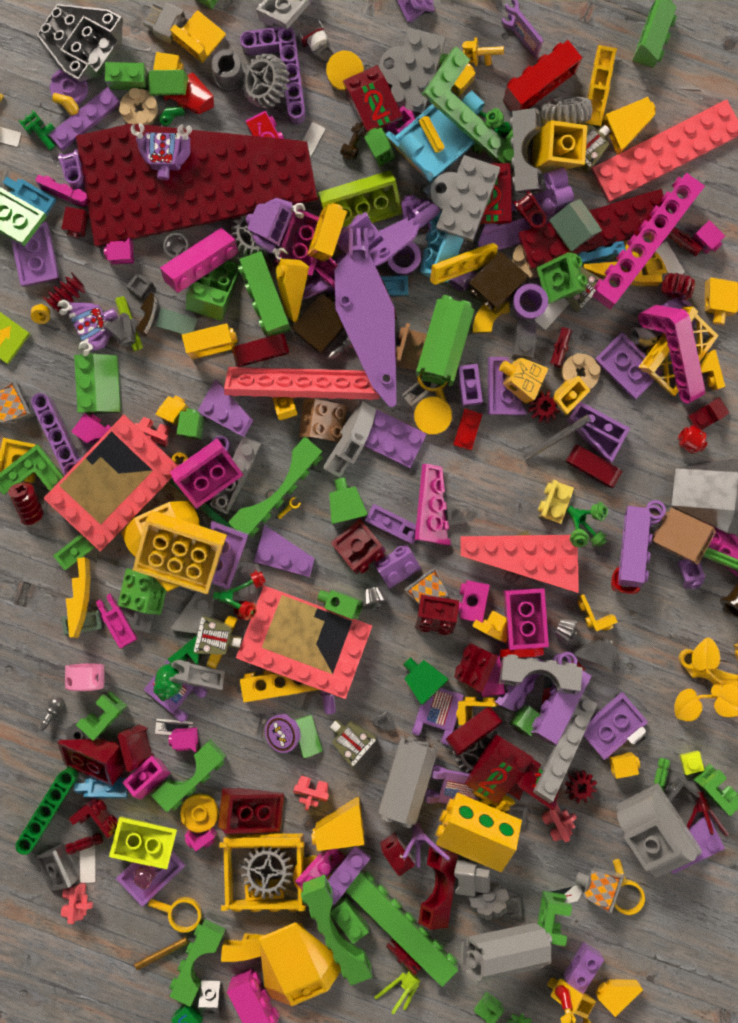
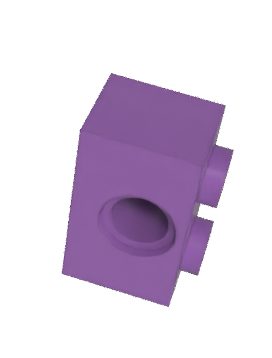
M478 364L458 366L457 376L462 407L481 405L483 400Z
M583 941L563 974L566 982L584 993L604 961L600 951Z

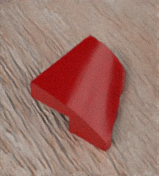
M193 72L187 75L189 80L185 95H163L164 100L168 101L170 98L177 101L178 106L188 108L196 114H201L214 108L213 94Z

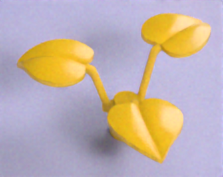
M707 637L694 649L692 663L697 670H706V673L717 684L712 686V694L697 696L694 689L681 691L674 704L675 716L679 720L691 722L698 719L702 713V703L699 700L704 698H716L714 708L720 716L728 718L738 717V687L733 684L724 685L722 680H719L710 672V669L715 670L718 668L720 652L713 639Z

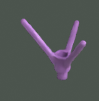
M413 824L412 838L403 854V858L406 859L413 844H415L417 868H420V846L427 842L442 857L449 860V856L424 834L421 824Z

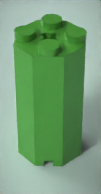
M443 295L441 299H437L416 370V376L419 377V374H421L424 381L437 385H444L445 382H449L448 386L453 385L474 313V309L471 308V302L464 300L461 302L456 301L448 295Z

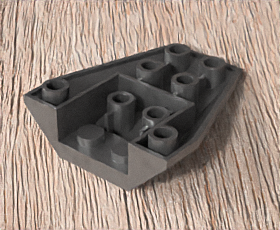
M56 4L36 35L64 72L81 82L100 77L105 70V62H110L121 47L123 18L108 9Z
M734 458L676 468L674 471L671 507L725 533L738 535V459Z

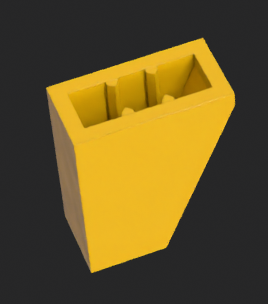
M649 97L605 115L602 122L611 131L609 138L617 155L627 148L655 116L656 108L654 103L650 102Z

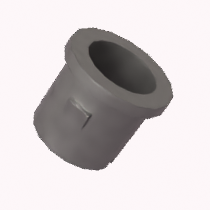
M231 50L219 51L212 60L214 82L221 90L226 92L236 91L244 85L241 80L245 79L243 73L246 72V69L236 53H233ZM227 64L235 65L231 71L219 74L223 66Z

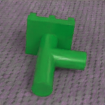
M31 110L32 113L30 115L26 114V118L22 121L19 120V123L29 135L34 131L49 151L53 150L55 145L47 135L56 128L50 122L41 129L40 126L44 122L34 110Z

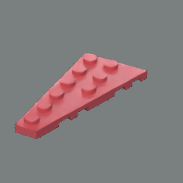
M571 535L460 536V556L579 593L578 547L573 546L569 538Z

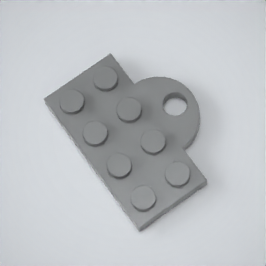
M409 27L404 46L392 47L382 55L379 68L387 83L392 86L391 92L399 109L404 106L407 110L422 114L426 110L428 100L422 93L437 72L446 41L445 36ZM390 59L395 62L394 67L386 69L385 62Z
M464 155L457 173L446 172L439 175L433 181L430 191L432 202L442 211L436 229L473 242L499 175L500 167ZM439 185H444L447 188L442 194L436 192V187Z

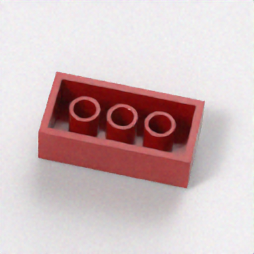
M569 40L563 44L562 42L558 43L552 49L553 52L549 55L544 54L541 56L537 64L533 67L531 65L528 66L520 77H514L507 83L503 102L511 112L530 109L576 74L583 57Z

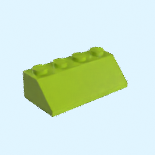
M391 170L318 192L322 210L328 204L335 203L341 205L343 210L347 211L342 227H347L357 215H362L365 212L368 214L371 223L403 214L396 180Z

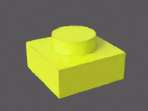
M698 750L679 755L685 775L705 771Z

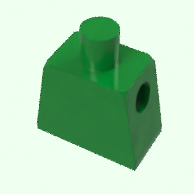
M410 657L403 664L410 672L404 679L421 705H424L450 680L425 660L418 665Z

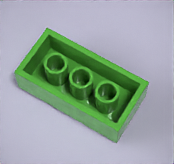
M262 251L241 258V265L238 267L244 282L248 281L245 286L250 298L255 299L252 305L257 317L261 316L262 318L258 321L264 335L268 334L270 337L291 331Z

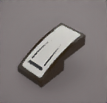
M151 292L140 308L146 314L136 327L145 336L153 324L157 309V298Z

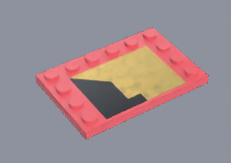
M124 414L43 499L101 552L172 479L170 471L178 465Z
M264 585L256 605L257 613L249 622L236 659L346 699L372 625L356 619H350L324 607Z

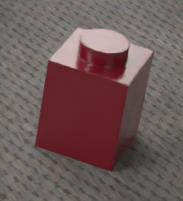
M65 206L61 229L70 238L78 239V236L85 237L89 215L83 209Z

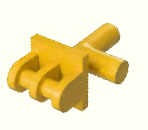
M477 37L474 38V41H466L462 44L463 53L470 59L468 63H474L475 66H478L479 56L484 55L485 65L490 66L492 64L491 55L504 54V46L479 48Z
M473 790L474 795L483 799L481 803L486 805L491 803L493 808L504 813L515 803L506 794L498 803H495Z

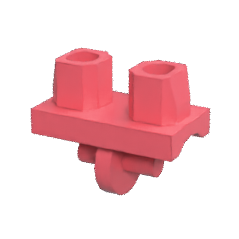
M143 417L139 424L135 423L156 445L159 444L167 447L170 431L168 426L160 424L157 431L151 429L153 421L146 417Z
M301 776L298 784L294 787L293 793L308 797H300L299 803L306 804L304 810L308 811L309 806H318V801L311 800L312 798L327 802L329 796L327 793L328 783L318 781L316 790L309 788L311 778Z
M556 803L554 811L551 809L547 810L542 814V819L546 825L555 823L556 828L550 831L554 841L564 840L566 843L571 840L570 836L573 834L571 829L576 827L573 821L576 820L577 816L575 813L569 814L567 809L561 812Z
M80 883L63 889L62 897L69 899V905L66 904L62 907L61 916L68 919V924H74L75 921L82 920L86 915L87 909L93 907V902L87 901L88 895H85L86 884Z

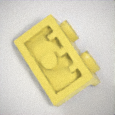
M556 480L547 483L544 493L547 495L544 501L541 500L538 507L539 517L562 524L574 488L559 483Z

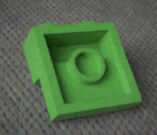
M566 253L537 267L542 288L548 296V304L586 291L585 285H587L588 281L581 272L582 260L577 254Z

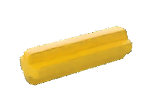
M428 116L422 117L419 120V124L435 153L441 152L445 146Z

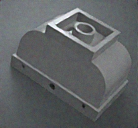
M658 783L617 804V818L625 833L624 838L645 871L649 870L654 877H661L694 861L697 856L701 855L702 849Z

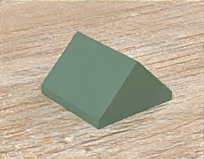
M581 199L569 203L549 220L570 252L602 231Z

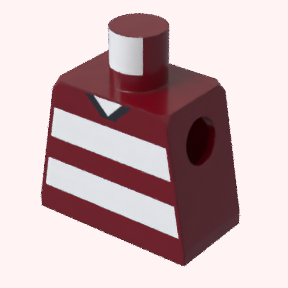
M396 831L380 842L383 855L399 877L416 865V859L411 852H409L406 859L403 858L407 847Z

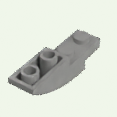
M360 400L340 433L343 436L323 466L325 470L341 477L349 463H355L370 433L376 413L374 407Z
M246 436L242 437L233 460L244 475L215 495L210 504L211 507L228 514L253 466L261 443Z

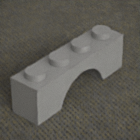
M536 108L512 111L513 117L510 118V126L513 129L511 147L514 149L512 167L515 172V177L512 178L513 188L519 193L543 191L542 171L534 168L527 158V147L530 140L537 133L541 132L540 111Z
M507 655L501 661L499 684L519 686L525 677L531 674H542L553 681L557 692L577 695L581 691L583 668L577 667V664L574 663L561 665L553 660L540 662L537 658L519 659L517 655Z

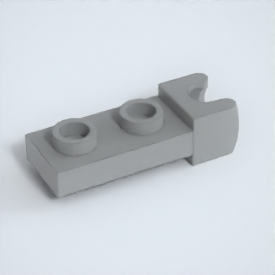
M176 660L171 664V667L177 669L179 674L170 677V681L215 691L223 690L225 671L190 664V662Z

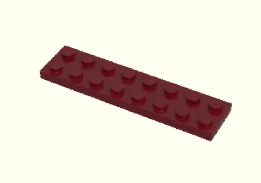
M662 188L590 210L589 212L602 231L572 252L569 251L550 223L544 224L539 229L531 228L519 232L518 237L529 270L535 269L566 253L579 254L583 251L590 252L601 246L606 247L613 245L614 242L629 240L633 235L638 236L641 232L638 229L645 220L649 222L652 218L650 216L652 210L656 205L660 207L663 204L660 201L664 196ZM655 223L656 227L662 228L659 223Z

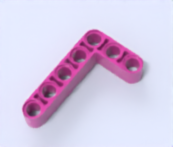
M654 305L639 313L638 321L643 328L666 333L681 400L689 404L705 394V386L689 314L683 309Z

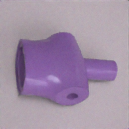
M471 271L450 279L448 283L454 289L465 292L469 287V282L477 274Z

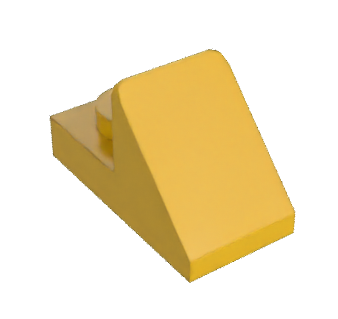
M712 350L705 355L700 367L702 374L708 373L707 383L712 388V391L724 388L725 383L716 350Z
M272 397L279 420H285L298 415L293 398Z
M492 611L488 620L484 619L483 623L475 620L474 628L504 643L507 642L506 617Z

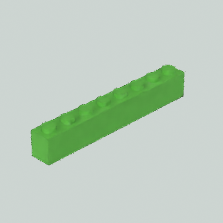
M338 864V865L332 870L331 875L333 874V872L337 869V867H338L340 864ZM362 869L346 892L443 987L458 971V961L451 953L447 954L443 950L444 946L437 939L433 940L429 936L430 932L423 925L420 927L415 922L416 918L410 912L406 913L402 909V904L396 898L392 899L388 895V890L382 884L378 885L374 881V876L369 871L365 872Z

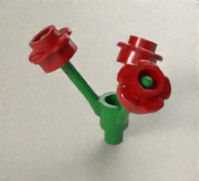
M254 570L255 572L250 574L252 580L235 588L228 589L227 592L222 591L220 593L214 591L213 599L233 606L234 614L237 615L238 619L249 620L254 618L257 613L256 604L248 601L237 603L232 600L233 593L254 584L255 588L263 587V583L266 580L262 572L258 573L257 570Z

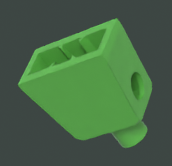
M345 477L334 480L337 491L329 493L332 524L368 516L356 486L348 488Z
M320 590L317 601L325 603V609L350 619H358L363 607V600L336 590H331L330 593ZM337 599L340 601L339 605H336Z

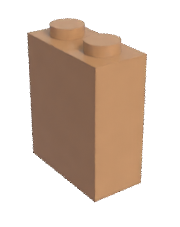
M671 508L663 516V523L660 529L657 528L655 530L653 542L656 546L698 566L716 531L714 527Z

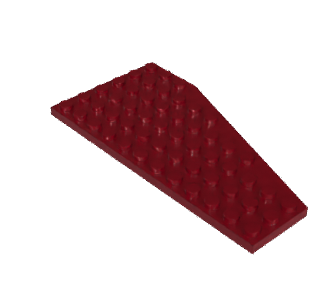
M132 123L76 136L85 192L88 197L87 204L93 239L97 248L107 246V244L114 241L125 242L128 238L135 240L241 217L250 213L253 214L258 204H265L274 198L292 202V205L318 200L307 141L192 130L191 134L188 135L190 137V155L179 170L169 171V180H160L157 178L158 170L152 169L149 164L145 163L139 152L136 142L137 136L131 132ZM134 124L135 130L140 132L139 124ZM144 125V132L142 134L145 136V133H178V128Z

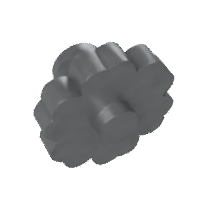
M490 882L489 894L476 892L475 897L471 896L469 898L472 912L478 913L479 918H485L486 920L500 918L507 912V906L510 904L507 890L501 889V885Z

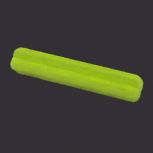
M124 296L116 298L115 302L120 315L125 312L129 315L130 319H133L126 298ZM136 329V342L131 345L133 351L143 349Z

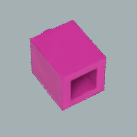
M709 220L691 238L703 246L702 250L708 254L711 250L715 252L723 244L721 240L725 235Z

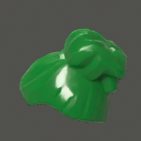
M171 664L161 666L155 676L153 692L164 702L179 693L183 684L169 680L170 677L179 674V671L172 668Z

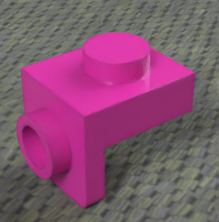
M212 827L197 838L192 831L188 830L185 834V842L195 851L203 846L207 848L215 841L214 838L217 832Z

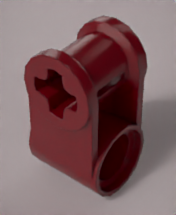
M528 191L526 196L518 202L514 201L513 204L531 228L539 229L546 223V215L535 197ZM533 215L541 216L542 223L540 225H535L532 222Z

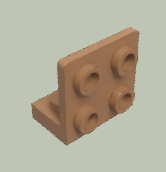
M406 323L405 328L401 327L398 342H401V345L396 346L395 349L396 366L416 371L427 334L410 330V324Z
M304 399L299 437L339 442L343 436L340 432L346 422L347 405L320 399Z

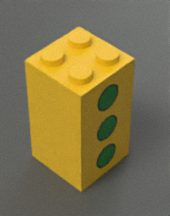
M458 792L453 799H449L446 811H442L439 819L442 823L438 826L435 834L438 837L436 845L498 872H502L516 852L522 820Z

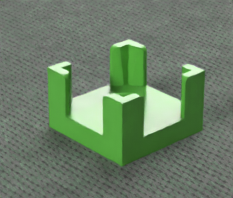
M109 691L107 695L103 694L96 701V704L105 711L99 718L90 713L85 719H80L76 724L93 741L101 736L127 707L112 691Z
M708 764L704 768L705 771L698 773L693 780L718 808L731 816L738 810V793L730 786L721 791L718 786L727 777L719 769L715 770L711 764Z
M542 891L537 924L544 928L546 933L551 935L552 944L566 946L567 936L561 935V924L555 922V914L570 916L572 906L569 903H565L567 898L565 894Z

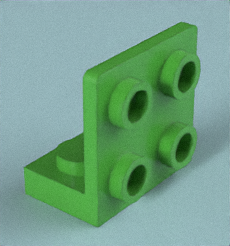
M126 568L118 605L142 613L161 615L166 590L154 577Z

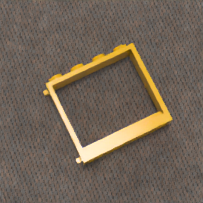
M304 833L227 834L223 838L224 842L219 843V847L224 848L225 905H221V911H228L229 909L233 912H240L243 909H250L251 912H260L262 909H269L270 912H279L281 909H288L289 912L306 910V906H304L305 904L301 898V892L303 891L299 886L298 900H233L232 848H262V846L269 848L271 846V848H297V874L299 877L305 871Z

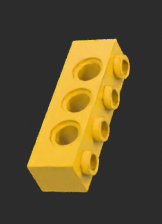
M263 670V674L256 675L255 672L245 673L244 677L240 679L243 703L319 690L303 683H297L295 680L268 670ZM283 677L285 685L278 686L275 683V679ZM258 680L265 681L266 688L263 690L259 689L256 682Z

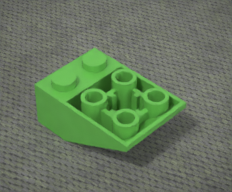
M227 260L192 283L186 294V310L222 321L229 307L240 274L238 266L241 264Z

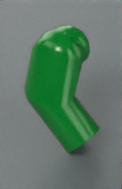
M180 106L166 108L160 116V123L163 126H169L175 117L185 116L184 108Z

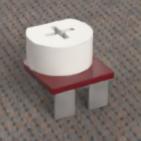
M320 20L321 29H317L302 37L298 30V37L302 42L303 48L309 45L312 51H317L327 43L328 37Z

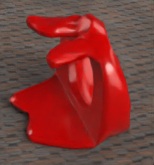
M617 567L612 574L611 589L625 594H637L640 591L639 587H623L618 585L619 567Z

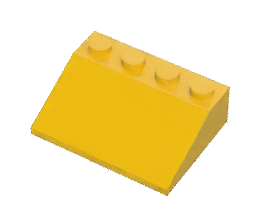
M152 510L145 521L133 571L208 595L227 535Z

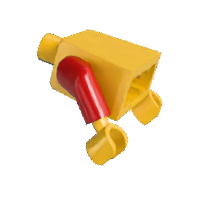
M552 977L548 981L547 987L552 990L551 997L562 1005V1010L566 1013L560 1018L561 1023H575L576 1018L573 1014L583 1018L584 1021L581 1023H591L588 1016L596 1000L586 993L577 990L565 980H557Z

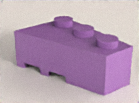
M579 402L571 410L566 421L571 425L588 414L592 421L576 431L602 459L612 463L630 428Z

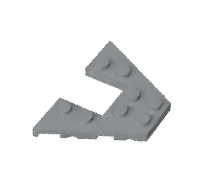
M239 562L230 589L252 580L250 574L254 573V570H257L258 573L261 572L259 565ZM211 583L208 595L197 591L171 630L198 634L202 616L213 617L214 591L222 593V591L227 592L228 589ZM254 584L234 592L232 600L254 602L257 605L263 587L255 588Z

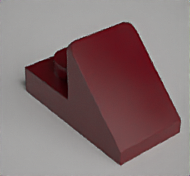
M718 397L687 416V419L692 426L703 430L721 420L730 412L721 398Z

